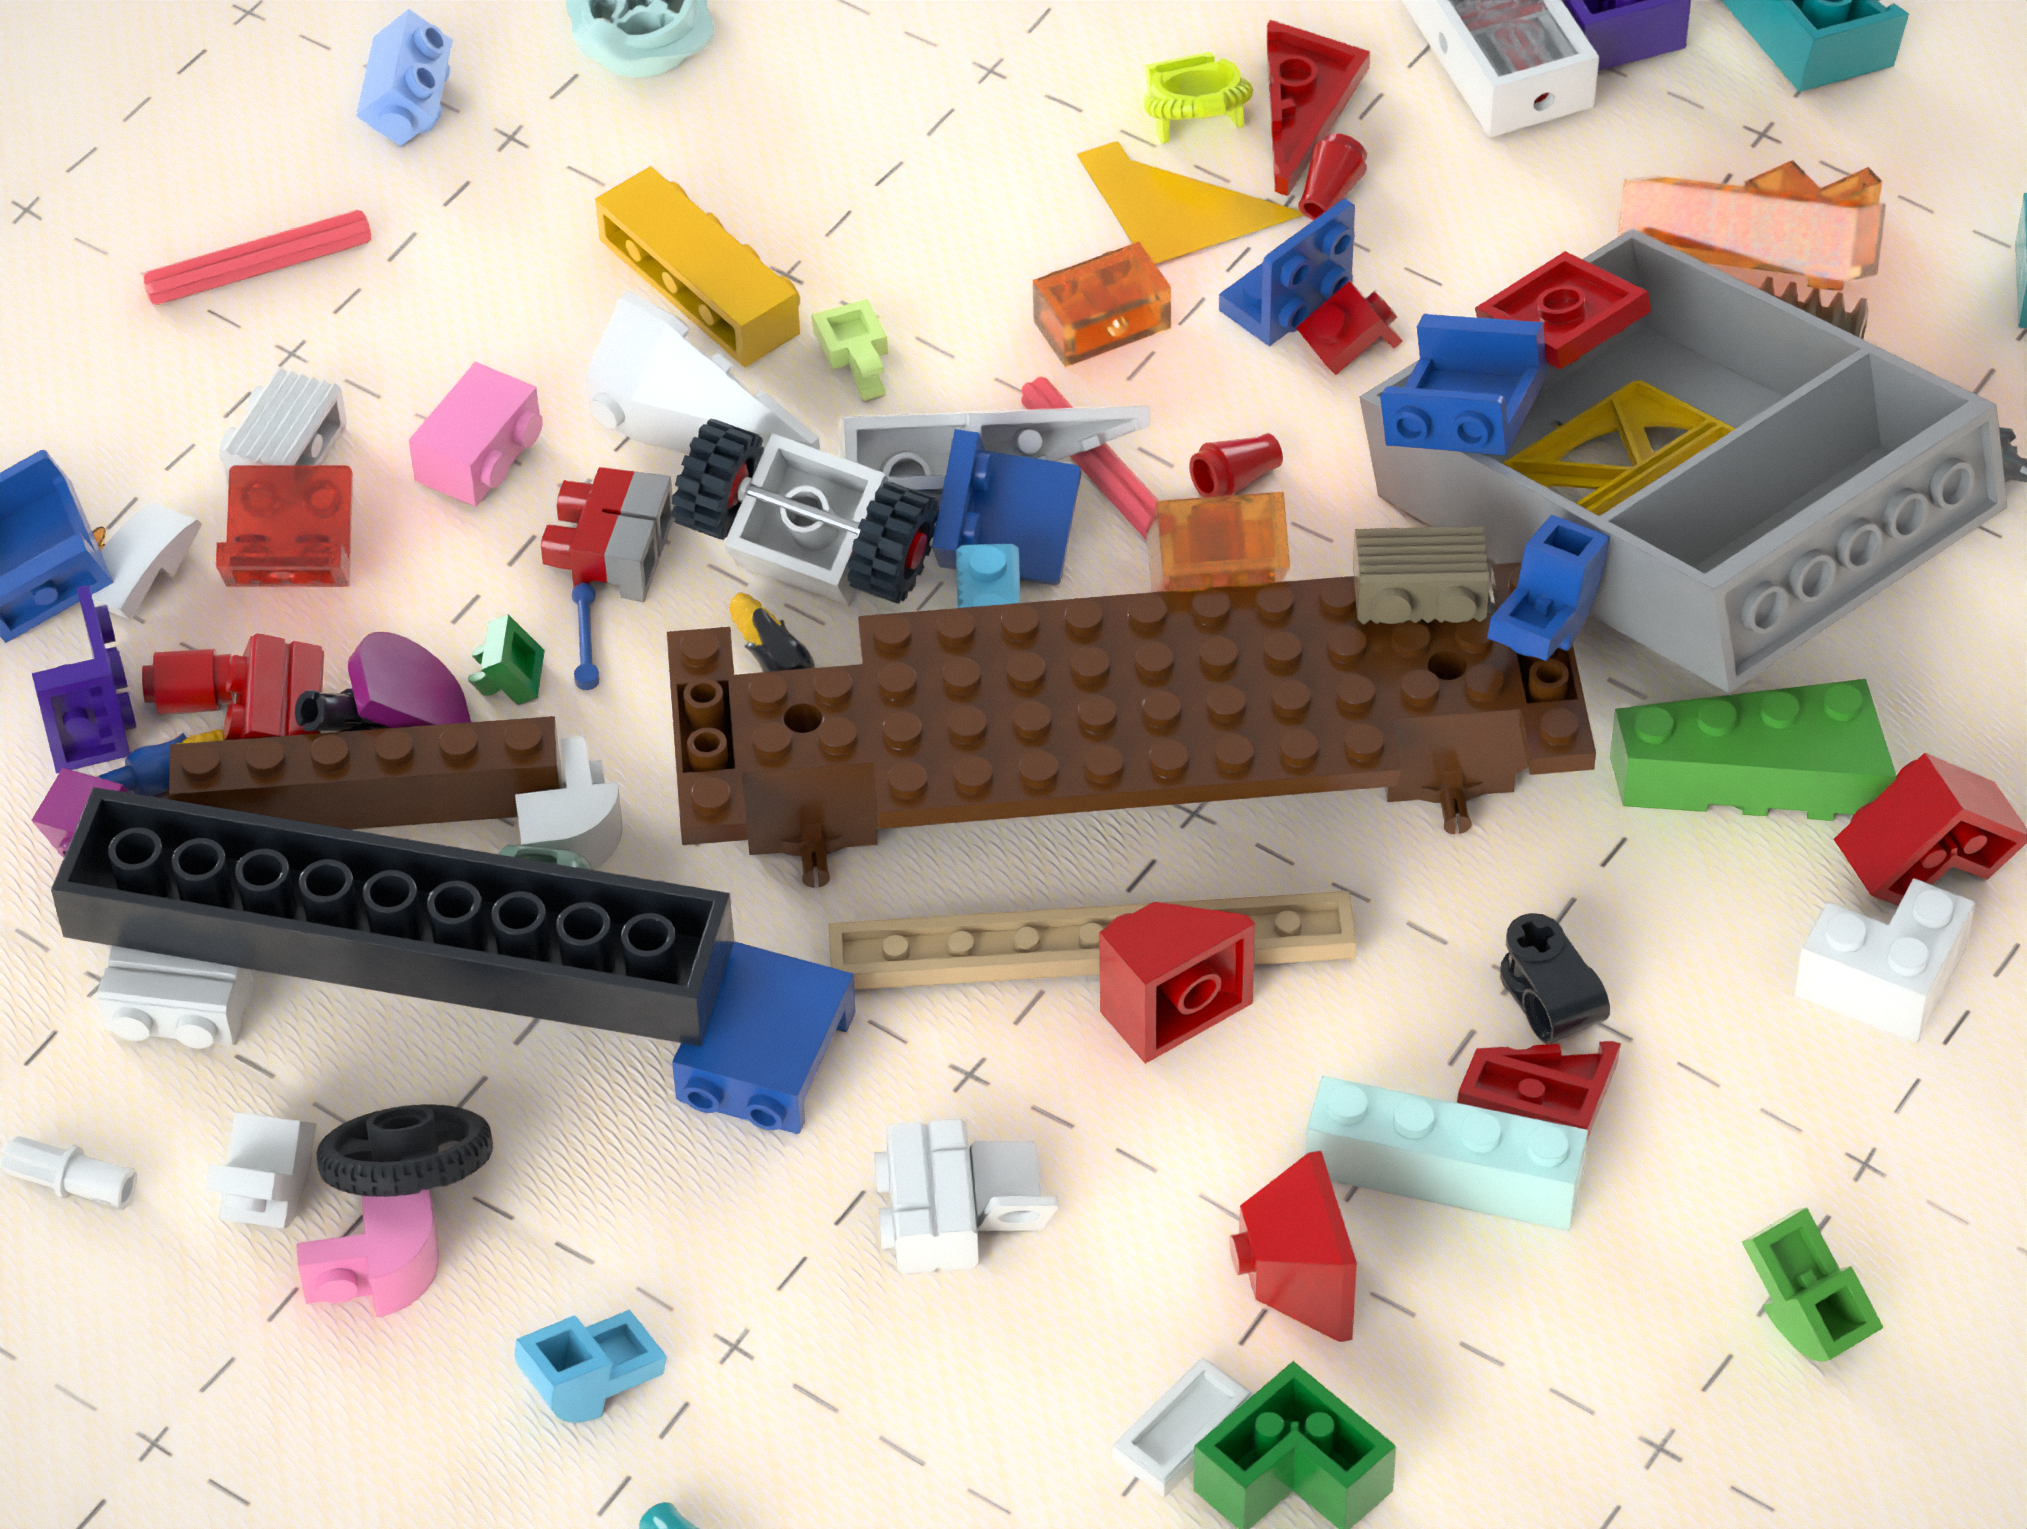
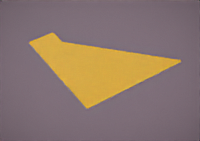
M1118 141L1077 154L1081 164L1148 267L1305 216L1301 211L1130 160Z

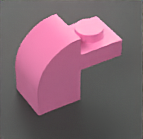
M423 1189L418 1194L405 1196H361L365 1234L296 1243L298 1268L306 1304L317 1302L343 1303L354 1297L372 1295L376 1317H381L398 1312L418 1300L433 1282L439 1264L436 1218L430 1189Z

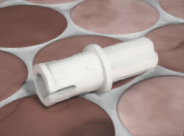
M15 1136L6 1143L3 1149L1 1169L5 1173L52 1187L55 1190V1194L64 1199L68 1198L70 1194H75L114 1206L118 1210H124L129 1205L135 1192L137 1172H135L134 1168L122 1167L86 1156L80 1146L72 1145L66 1150L23 1136Z

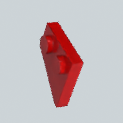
M1599 1041L1598 1053L1561 1055L1560 1044L1533 1045L1527 1049H1512L1510 1047L1476 1048L1459 1088L1456 1103L1588 1130V1140L1617 1067L1621 1043Z

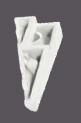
M1150 406L838 417L840 457L885 473L889 482L935 497L939 503L938 507H940L955 429L978 432L985 451L1056 462L1079 452L1088 451L1136 430L1150 427Z

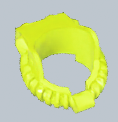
M1209 51L1145 65L1147 93L1144 96L1143 107L1148 115L1155 118L1156 133L1161 144L1169 142L1170 120L1199 117L1206 119L1226 115L1230 117L1237 128L1244 127L1243 105L1252 98L1253 87L1248 80L1241 78L1239 68L1231 61L1221 58L1215 62L1214 54Z

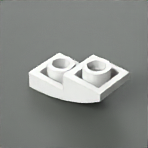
M149 502L120 527L101 550L114 583L92 595L94 606L107 605L110 612L132 620L158 572L174 577L203 524L193 517L153 502Z

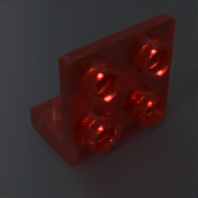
M347 465L232 466L229 469L226 542H217L216 568L226 587H350L353 472L351 467Z

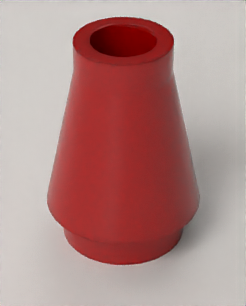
M1332 133L1327 135L1324 141H1320L1314 146L1304 192L1298 203L1300 211L1306 217L1312 220L1318 218L1344 199L1366 174L1367 165L1365 161L1367 159V152L1360 142L1345 134Z
M1270 433L1251 438L1204 443L1200 447L1199 452L1193 454L1190 458L1189 472L1191 480L1198 493L1205 499L1217 498L1218 500L1226 501L1267 472L1279 468L1283 462V452L1278 440Z

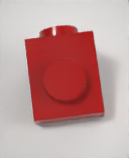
M1351 281L1347 282L1296 327L1322 362L1335 375L1381 336L1394 349L1403 342L1390 325L1398 318L1391 307L1375 290L1366 297Z

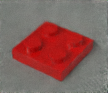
M1564 251L1476 306L1475 312L1477 318L1543 322L1546 362L1561 370L1650 313L1651 307L1647 290Z

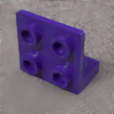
M89 585L78 587L77 592L93 659L31 673L56 774L60 773L62 768L74 770L128 757L130 751L125 731L137 728L129 693H116V690L128 687L120 652L116 646L105 648L104 645L116 641L108 606H94Z

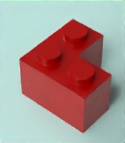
M1924 752L1918 759L1906 764L1898 772L1896 780L1872 803L1866 804L1857 810L1852 816L1850 824L1833 840L1869 894L1899 906L1913 878L1933 885L1952 866L1988 880L2027 844V827L1995 781Z

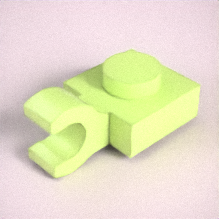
M864 299L811 314L813 333L831 368L836 369L847 365L850 366L855 386L863 401L886 395V389L879 374L884 372L880 356L889 354L888 340L869 300Z

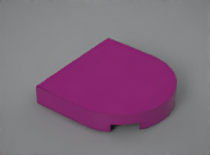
M373 632L363 638L349 657L348 672L360 717L389 728L471 722L465 695L457 679L435 655L418 643L390 632Z

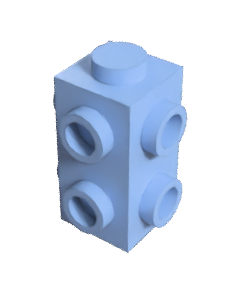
M407 9L374 35L356 116L400 147L419 132L422 134L429 132L436 125L442 114L443 107L440 105L443 86L451 72L448 62L453 39L444 34L436 25L429 23L411 9Z

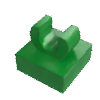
M509 614L491 620L487 625L485 643L472 651V657L481 665V671L469 675L468 682L483 696H490L502 690L517 705L536 699L539 694L545 650Z

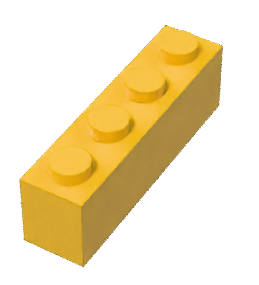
M649 166L595 198L599 240L744 368L800 334L798 307L801 304V300L794 284L787 277L778 276L766 266L750 245H742L730 235L714 214L710 212L705 213L693 203L677 182H669L652 166Z

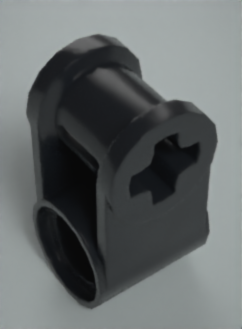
M1529 913L1514 919L1506 932L1505 945L1508 953H1506L1501 961L1500 979L1503 986L1510 992L1526 1015L1530 1027L1539 1040L1545 1044H1551L1607 1020L1610 1016V1003L1605 987L1595 971L1584 962L1565 935L1562 927L1553 918L1544 914Z

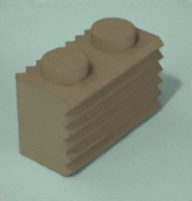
M1484 526L1355 529L1353 575L1357 617L1361 623L1365 624L1372 620L1376 624L1379 622L1386 624L1401 622L1403 624L1408 619L1414 623L1421 619L1427 623L1433 619H1437L1441 623L1444 620L1458 623L1468 622L1472 618L1480 622L1487 617L1490 577Z

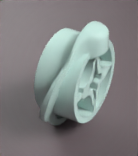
M565 0L566 10L572 24V36L577 47L586 56L597 61L605 69L621 76L645 78L668 72L680 65L688 56L704 50L710 44L714 35V24L708 11L707 0Z

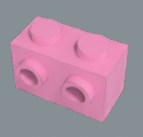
M474 362L409 439L415 481L477 507L491 488H497L502 484L507 476L510 465L525 448L532 447L537 441L543 426V418L539 411L537 387Z

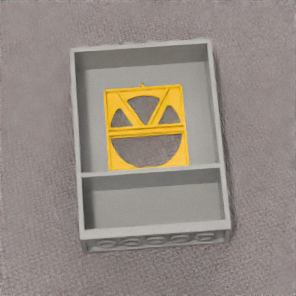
M1634 228L1589 254L1583 260L1647 290L1651 312L1561 370L1547 363L1548 376L1507 455L1386 446L1380 396L1387 386L1404 387L1418 361L1359 396L1379 497L1432 527L1484 526L1487 558L1498 564L1522 562L1526 543L1551 514L1610 536L1600 585L1588 615L1727 693H1731L2007 508L1997 404ZM1644 427H1673L1689 431L1653 453ZM1618 431L1632 467L1563 462L1559 460L1572 449L1590 439ZM1558 486L1596 490L1574 503L1548 489V487Z

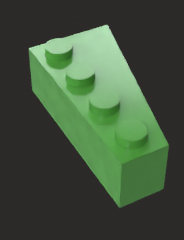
M1866 678L1616 708L1614 712L1610 760L1622 805L1626 807L1707 812L1710 804L1734 806L1742 810V815L1767 816L1768 809L1807 811V819L1833 821L1834 813L1854 815L1861 807L1872 803L1896 780L1897 776Z

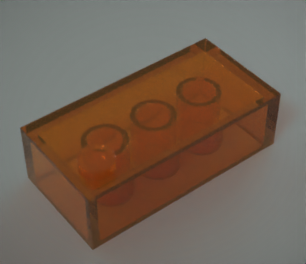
M1654 175L1624 180L1617 237L1634 228L1704 263L1808 276V287L1825 290H1843L1844 281H1853L1878 275L1886 203Z

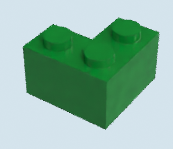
M1292 1361L1194 1445L1193 1491L1238 1529H1250L1293 1491L1338 1529H1351L1393 1492L1396 1445L1295 1361Z

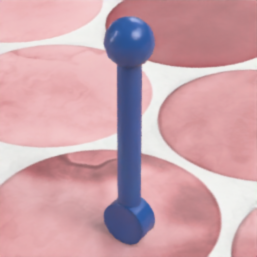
M583 582L573 587L571 594L574 603L578 605L580 665L574 670V680L579 689L592 690L597 687L600 681L598 668L592 664L590 604L594 602L596 592L593 586Z

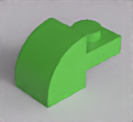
M1807 1207L1790 1212L1741 1241L1771 1297V1300L1762 1305L1765 1312L1779 1332L1804 1356L1819 1362L1830 1361L1884 1328L1852 1266L1839 1268Z

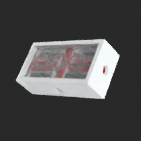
M1401 0L1489 138L1595 107L1599 56L1561 0Z

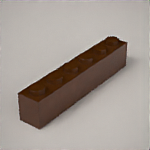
M555 716L170 744V800L349 830L518 817L516 794L562 789L561 759Z

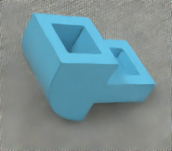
M630 1309L587 1327L581 1323L576 1315H573L517 1338L514 1350L515 1362L555 1416L562 1421L570 1423H581L602 1417L606 1398L663 1375L667 1360L666 1354Z

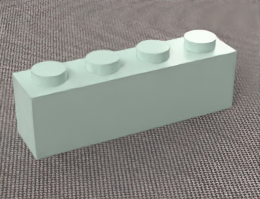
M1322 1075L1306 1128L1305 1155L1321 1150L1330 1179L1333 1182L1570 1231L1583 1178L1588 1130Z

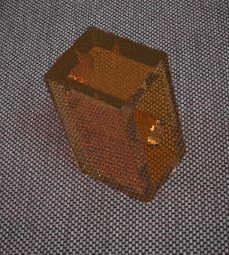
M1139 241L1032 280L1033 322L1064 367L1171 329V286Z

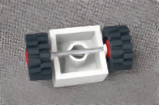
M711 418L707 421V425L703 424L699 428L698 438L693 437L689 445L691 451L689 455H684L681 463L684 466L682 474L677 475L675 482L678 490L672 496V504L675 506L671 513L672 518H675L674 522L676 524L720 540H725L726 537L724 546L739 567L846 606H850L857 589L896 604H900L901 601L904 602L907 599L908 591L912 592L916 586L917 575L921 576L925 567L923 564L926 556L929 557L932 548L930 541L934 537L936 527L934 524L937 521L939 512L937 510L939 503L935 497L889 482L886 474L774 433H771L764 450V447H761L764 441L759 434Z

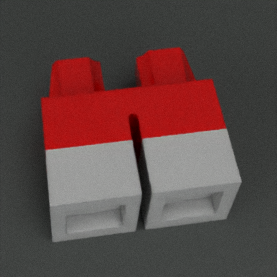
M599 467L593 484L563 480L556 505L558 521L577 523V527L546 525L540 544L543 565L572 570L573 587L582 582L590 583L591 580L618 585L621 598L645 602L659 563L658 557H661L674 520L671 513L674 508L672 504L671 476Z

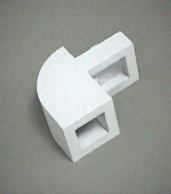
M586 736L560 739L567 788L515 795L521 846L574 851L584 856L591 864L592 869L595 870L613 855L622 837L623 821L618 782L605 783L602 760L589 761Z
M235 1111L227 1165L209 1163L205 1191L222 1193L218 1219L282 1229L289 1227L297 1215L307 1184L317 1123Z

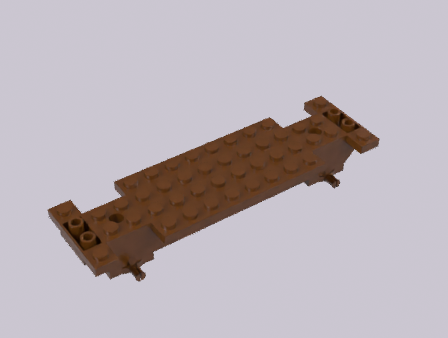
M1522 562L1492 565L1491 586L1496 611L1516 589ZM1354 576L858 616L862 664L734 675L730 627L666 632L682 846L748 840L749 855L784 853L801 856L802 882L811 888H815L813 867H817L819 887L825 886L830 881L827 854L845 847L877 845V828H900L1385 787L1387 802L1422 800L1440 803L1445 831L1455 834L1457 819L1459 834L1468 831L1472 825L1466 801L1483 794L1514 792L1515 776L1527 767L1530 775L1595 770L1596 750L1573 644L1568 651L1557 648L1547 661L1534 656L1521 655L1510 647L1487 638L1491 617L1494 613H1487V617L1480 622L1472 618L1468 622L1458 623L1445 620L1441 623L1437 619L1427 623L1421 619L1417 623L1407 620L1403 624L1401 622L1395 624L1379 622L1376 624L1369 620L1363 624L1357 617Z

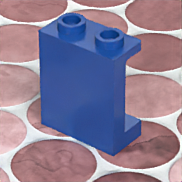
M1423 314L1416 326L1419 361L1404 387L1387 386L1380 396L1386 446L1507 455L1548 376L1543 322Z
M44 449L0 472V637L7 643L80 602L77 592L78 587L89 585L93 595L114 583L72 481L47 450Z
M734 941L702 1046L681 1043L672 1061L676 1099L700 1112H718L750 1121L761 1129L771 1131L780 1129L799 1134L805 1123V1098L836 1030L847 1033L856 1013L854 974Z

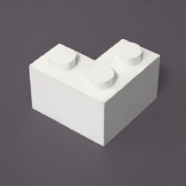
M1913 878L1889 925L1827 901L1801 948L1794 996L1917 1044L1966 951L1975 901Z

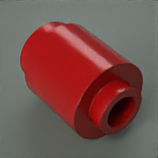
M215 648L154 652L153 665L142 666L144 702L155 703L158 715L219 711L220 705L235 704L236 693L226 691L232 654L217 655Z

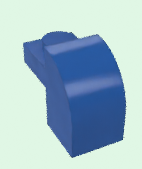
M1551 514L1526 543L1518 585L1491 617L1487 638L1506 645L1521 655L1534 656L1545 661L1549 659L1557 648L1568 651L1579 635L1595 600L1604 569L1610 536Z

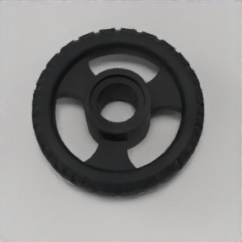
M436 1104L392 1107L356 1117L332 1130L318 1145L316 1151L319 1174L325 1183L340 1191L372 1197L405 1196L418 1194L423 1189L429 1190L440 1186L445 1187L470 1176L489 1160L493 1151V1140L488 1122L482 1116L467 1109ZM450 1141L459 1142L456 1145L439 1152L440 1145Z

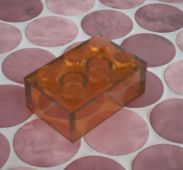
M1284 492L1156 501L1146 529L1151 592L1197 591L1212 589V587L1239 585V587L1264 586L1282 582L1289 571L1290 557Z

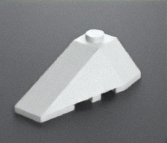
M629 290L620 296L585 374L590 415L600 425L607 429H615L636 442L688 455L691 451L689 445L693 437L698 438L699 428L703 424L707 425V421L711 418L759 434L764 441L761 446L764 447V450L771 433L820 450L819 437L766 392L757 391L752 395L743 388L730 372L733 365L717 352L709 359L686 340L685 337L688 335L690 328L678 318Z

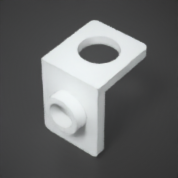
M1033 1141L973 1142L969 1151L977 1231H1042L1058 1210L1059 1201L1057 1196H1041L1036 1143Z

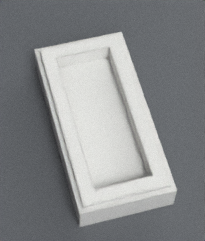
M1202 1356L1111 1445V1458L1165 1498L1194 1469V1445L1254 1395V1393Z

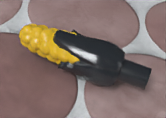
M739 592L731 599L729 612L732 615V620L737 624L738 630L747 641L744 647L752 653L763 672L815 667L810 652L804 644L787 630L784 620H777L752 595Z

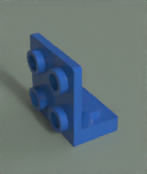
M1346 198L1342 199L1269 252L1261 264L1219 293L1218 310L1269 347L1289 332H1296V327L1347 282L1353 281L1355 205Z
M955 429L932 542V550L939 567L957 570L956 550L962 545L1014 544L1019 548L1020 580L1058 585L1062 579L1080 485V467L1075 464L985 451L978 432Z

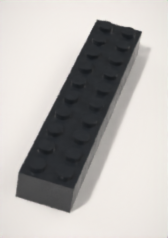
M93 787L51 888L64 938L702 1046L735 941L731 899L728 892Z

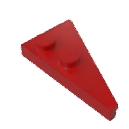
M1270 19L1266 25V49L1274 191L1288 196L1310 163L1314 146L1318 142L1324 141L1368 72L1371 51Z

